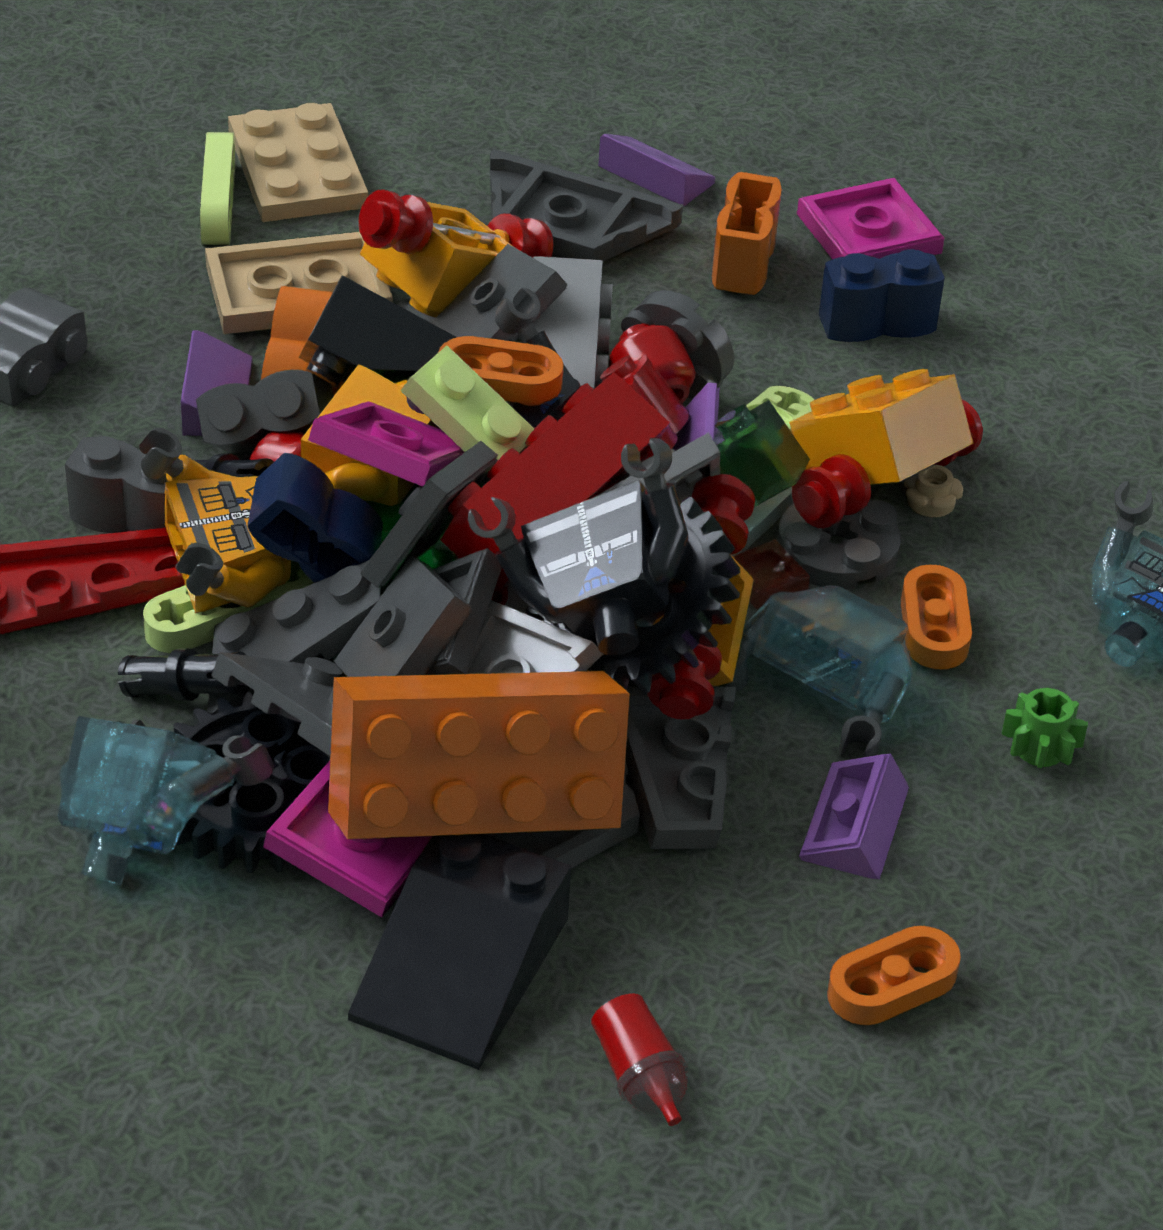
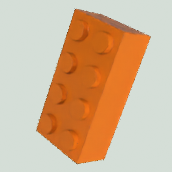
M604 671L334 677L328 813L347 839L621 828L630 693Z

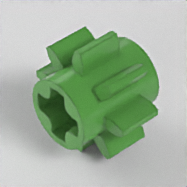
M1052 688L1036 689L1028 695L1022 692L1019 693L1016 708L1006 710L1002 728L1003 736L1013 738L1010 754L1012 756H1020L1024 761L1037 766V768L1053 766L1060 761L1066 765L1071 764L1074 748H1083L1088 722L1076 719L1079 703L1072 701L1065 693Z

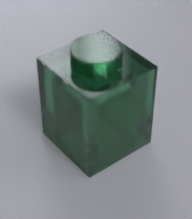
M770 400L750 411L746 405H741L728 412L715 424L718 432L713 440L720 451V474L734 476L746 484L755 495L754 507L797 484L810 461V458Z

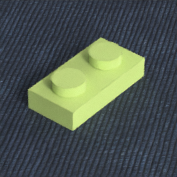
M447 345L412 375L401 389V392L464 452L482 441L498 454L496 459L499 460L511 448L522 453L528 447L525 441L534 428Z

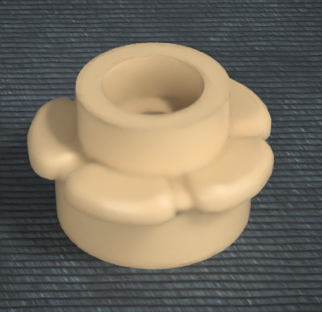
M931 465L906 478L904 486L908 488L906 496L909 506L915 512L928 517H941L952 512L956 499L962 498L964 491L961 481L953 478L951 471L940 465Z

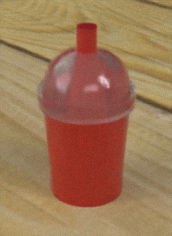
M635 993L625 994L608 1001L594 1013L591 1025L600 1040L616 1077V1088L622 1101L627 1104L630 1103L634 1109L646 1115L663 1114L669 1126L677 1125L681 1122L682 1117L676 1106L682 1101L687 1091L688 1078L686 1074L688 1072V1065L681 1053L674 1050L641 995Z

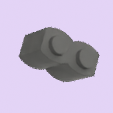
M30 287L16 291L0 305L1 401L11 406H17L29 395L39 394L47 385L51 374H56L68 364H74L80 360L88 344L83 311Z
M285 370L265 377L255 386L231 383L212 388L196 399L203 441L231 453L251 454L258 442L269 432L306 433L313 424L314 419L318 418L334 397L332 384L308 371Z
M108 436L83 437L65 462L70 518L83 527L106 533L165 528V482H168L166 473L159 479H151L144 475L141 469V460L146 454H143L126 442Z

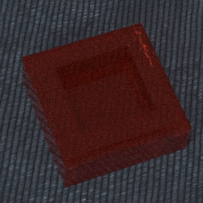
M776 539L733 556L754 579L749 601L756 609L809 589L810 575Z

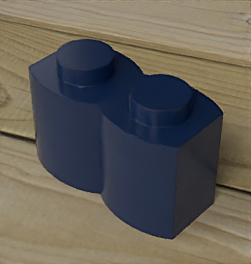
M907 249L880 259L861 253H852L826 262L819 317L827 338L842 342H859L874 339L881 335L910 338L924 336L936 331L945 278L935 255L924 253L920 250Z
M283 453L256 478L247 527L259 544L279 557L298 562L308 578L316 583L337 574L348 566H357L370 560L381 545L383 522L374 508L366 501L350 492L334 489L328 476L315 464L300 456Z

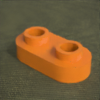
M461 336L445 342L438 351L440 352L447 345L505 401L517 402L526 406H536L554 399L562 390V358L555 351L544 346L477 336Z
M922 565L912 569L904 578L901 596L907 653L914 661L928 668L941 670L959 666L968 656L972 637L965 581L957 572L940 565Z
M913 926L903 929L840 957L834 963L830 972L827 991L828 1002L837 1015L851 1023L873 1025L884 1022L949 992L957 979L961 958L959 947L952 937L937 928ZM922 967L929 971L926 973H920L915 971L913 968Z

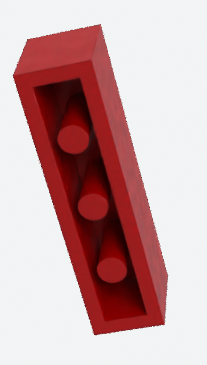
M615 372L595 389L588 383H585L564 405L562 412L565 415L557 421L553 416L549 415L537 425L526 439L525 444L528 447L522 453L511 448L500 457L487 474V478L490 481L482 488L473 481L460 492L448 508V512L454 516V519L440 541L459 558L486 548L496 554L500 549L494 539L481 537L470 528L468 522L470 509H475L480 514L485 527L491 531L497 528L501 522L500 510L495 506L491 497L507 501L514 508L516 515L512 532L517 539L523 538L522 525L594 498L596 495L618 484L620 478L627 472L621 462V453L626 444H635L640 452V461H644L652 450L649 442L650 438L660 439L671 422ZM501 569L495 591L498 593L511 583L503 569Z

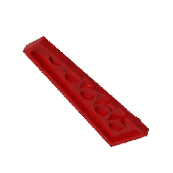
M166 527L0 545V634L150 601L160 594L185 586L182 573H179L175 568L178 562Z

